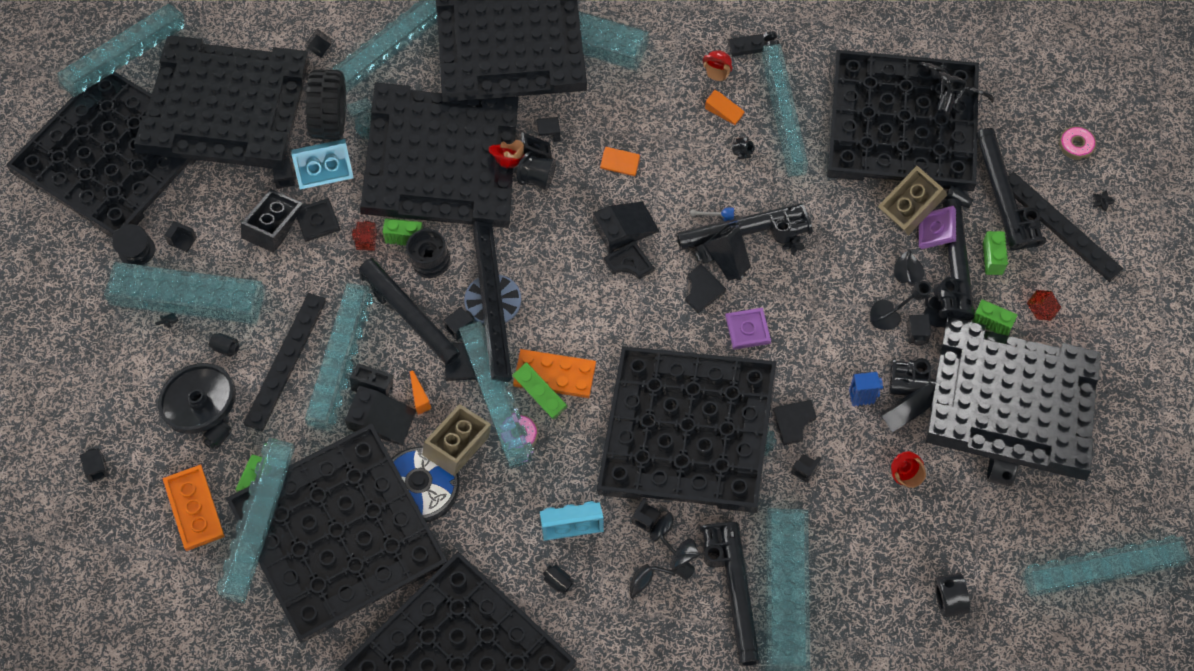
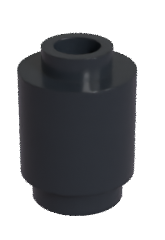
M214 333L209 341V347L213 351L229 357L236 354L240 346L236 338L222 333Z
M221 421L206 431L202 436L204 439L203 443L210 449H218L230 435L231 427L224 421Z
M558 565L548 566L543 573L545 576L543 581L558 593L565 594L574 583L571 580V576Z

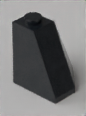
M738 220L726 224L704 244L728 281L740 280L746 276L745 272L751 268Z

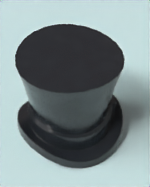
M529 151L518 164L516 172L518 183L523 186L531 183L547 191L554 177L556 160L537 158L532 156V151Z
M134 224L122 226L114 233L112 238L113 248L118 253L121 261L128 266L143 265L149 262L155 254V244L141 226Z

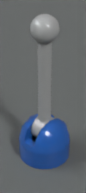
M728 207L723 209L722 212H699L692 209L690 216H721L724 221L734 219V208Z

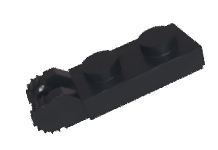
M774 31L728 40L732 57L766 52V50L777 49L780 46L779 41L774 40L777 38V33Z

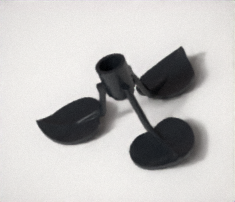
M920 62L917 65V68L935 69L938 72L937 74L942 76L938 109L951 113L954 103L957 104L965 92H977L987 97L992 103L994 101V97L988 92L965 86L958 96L954 98L955 94L950 93L953 83L961 82L967 84L965 80L957 76H950L945 69L930 63ZM945 80L947 83H950L947 92H944Z
M911 250L903 253L896 261L894 276L898 282H908L909 286H914L911 290L912 295L896 308H894L890 301L883 299L873 304L870 310V322L880 330H891L897 327L901 321V316L896 311L913 298L916 300H923L925 298L924 305L927 308L924 310V315H929L931 326L937 328L945 326L947 319L939 316L941 303L935 296L930 298L931 285L926 281H921L925 274L924 268Z
M668 512L655 523L650 532V539L655 542L660 538L674 554L670 562L672 570L657 566L650 567L648 564L643 565L634 574L630 583V597L633 600L637 594L649 585L655 570L671 574L672 576L677 574L684 580L689 579L694 573L695 567L689 562L700 556L695 541L688 538L675 551L665 539L664 535L671 530L674 518L671 512Z

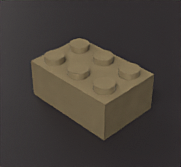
M916 166L878 207L883 214L909 236L947 196L944 188Z
M459 404L424 441L422 455L455 476L489 438L491 424Z

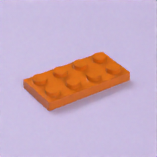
M520 349L516 371L527 362L555 393L590 398L596 361ZM514 378L513 386L523 388L522 385Z
M201 464L162 478L186 551L225 537Z

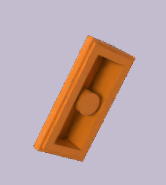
M605 147L600 168L636 176L640 155Z

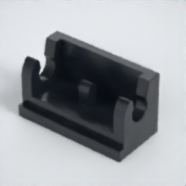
M358 363L350 377L351 391L357 392L358 387L362 386L389 397V390L393 389L394 375Z

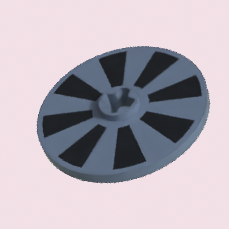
M499 274L505 323L515 317L520 309L521 293L514 281ZM477 278L467 288L464 302L466 310L471 312L474 320L484 325L479 278Z

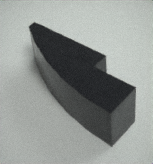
M931 382L897 401V404L880 413L891 432L904 426L931 407L934 392Z

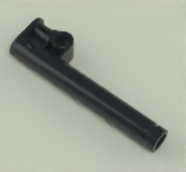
M985 128L978 131L976 134L1010 250L1038 247L1045 244L1047 240L1045 237H1042L1040 230L1039 210L1034 207L1021 209L1017 207L995 130L993 128Z
M948 199L943 202V208L954 206L956 209V241L947 243L951 277H947L940 282L933 292L941 303V310L939 311L941 318L947 319V317L971 321L974 319L975 314L962 206L960 200Z
M799 203L686 230L685 232H677L676 236L679 248L682 251L707 242L726 224L736 220L740 222L743 236L770 229L776 242L781 244L789 242L797 234L805 232L812 234L813 230L811 220L804 205Z
M373 258L366 260L360 266V279L370 284L376 299L381 304L388 302L432 351L441 358L445 365L453 363L459 357V350L454 347L447 337Z
M892 357L889 394L907 396L929 382L932 383L933 387L935 386L936 379H931V364L927 359L919 358L916 361L909 360L904 362L896 361V358ZM917 368H921L925 372H920L917 370Z
M738 522L702 525L699 530L703 533L704 537L703 552L705 564L712 568L725 567L739 665L752 666L759 664L760 659L757 653L758 646L740 525ZM715 553L718 555V558L712 559L708 555Z

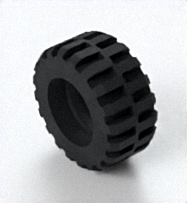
M314 69L309 74L306 91L308 134L313 139L338 140L343 136L346 116V84L344 74L340 70Z

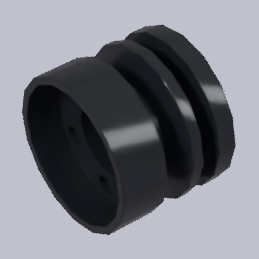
M428 228L414 232L409 237L406 251L418 275L425 278H436L448 269L450 254L441 233Z

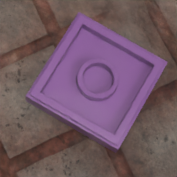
M954 206L932 211L919 224V247L921 249L956 241V209Z
M763 308L725 314L733 350L771 344Z

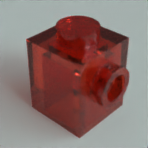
M363 221L356 223V229L352 231V239L355 242L356 250L375 251L377 239L375 222Z
M1036 290L1027 302L1037 320L1052 321L1061 309L1052 291Z

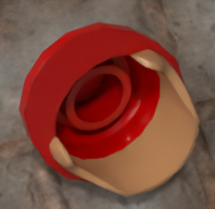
M712 51L703 57V64L709 78L723 81L732 72L731 58L724 51Z
M515 140L512 144H507L503 141L501 145H491L489 152L495 156V160L502 167L514 168L524 156V144L519 140Z
M906 451L894 458L891 464V473L896 483L908 488H915L924 482L926 470L923 460L917 454Z

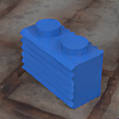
M877 372L854 374L849 389L852 406L875 404L876 399L880 397V389H883L882 378L878 377Z

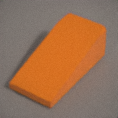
M716 90L712 92L705 103L706 110L733 125H736L745 113L744 110Z
M410 371L417 415H420L430 410L431 405L414 371Z

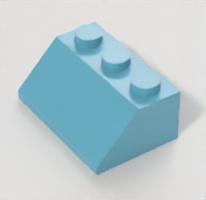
M345 139L291 150L300 189L354 178Z
M590 501L579 506L570 504L559 509L549 507L540 511L544 541L604 532L603 513L600 502Z

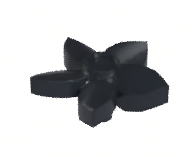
M1104 191L1102 195L1093 194V197L1097 200L1094 202L1093 207L1101 205V208L1107 211L1108 205L1115 202L1112 197H1108L1107 191Z
M796 236L784 244L782 249H790L791 254L794 256L797 250H803L805 246L800 242V236Z
M175 313L167 316H160L161 320L155 322V324H164V327L170 328L171 324L179 320Z

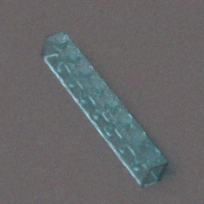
M420 0L418 3H415L408 11L402 13L381 32L376 33L372 39L362 44L354 53L349 54L345 60L333 67L332 70L343 72L346 92H349L437 22L436 0Z
M170 3L58 72L60 86L73 97L84 92L106 76L165 40L167 35L180 31L185 27L183 13Z
M781 44L763 46L762 62L788 177L806 175L808 160Z
M347 283L306 413L305 421L308 427L330 431L332 425L336 424L337 407H341V394L343 390H346L348 383L346 377L352 371V358L356 356L358 351L357 341L362 338L363 334L362 324L367 321L368 305L371 306L373 301V294H371L368 286Z
M481 321L459 328L510 469L533 461L531 454L534 453L531 442L527 443L525 440L528 434L525 426H520L518 420L521 419L518 408H513L512 403L515 400L512 392H507L508 382L491 380L485 327L482 326Z
M269 438L268 442L263 444L261 451L263 457L255 468L256 479L250 483L249 493L251 494L249 500H245L242 512H244L242 520H239L237 523L236 532L238 533L236 539H233L230 544L229 551L231 555L224 562L223 571L225 573L223 579H219L216 591H218V595L222 599L241 604L246 602L295 450L293 443Z
M1171 535L1163 538L1161 541L1151 539L1141 545H1136V543L1128 544L1122 549L1112 547L1102 553H1097V551L1089 552L1083 557L1073 555L1063 561L1054 559L1046 562L1044 565H1039L1038 563L1031 564L1026 567L1022 576L1029 597H1035L1184 566L1191 560V556L1183 536L1175 537Z

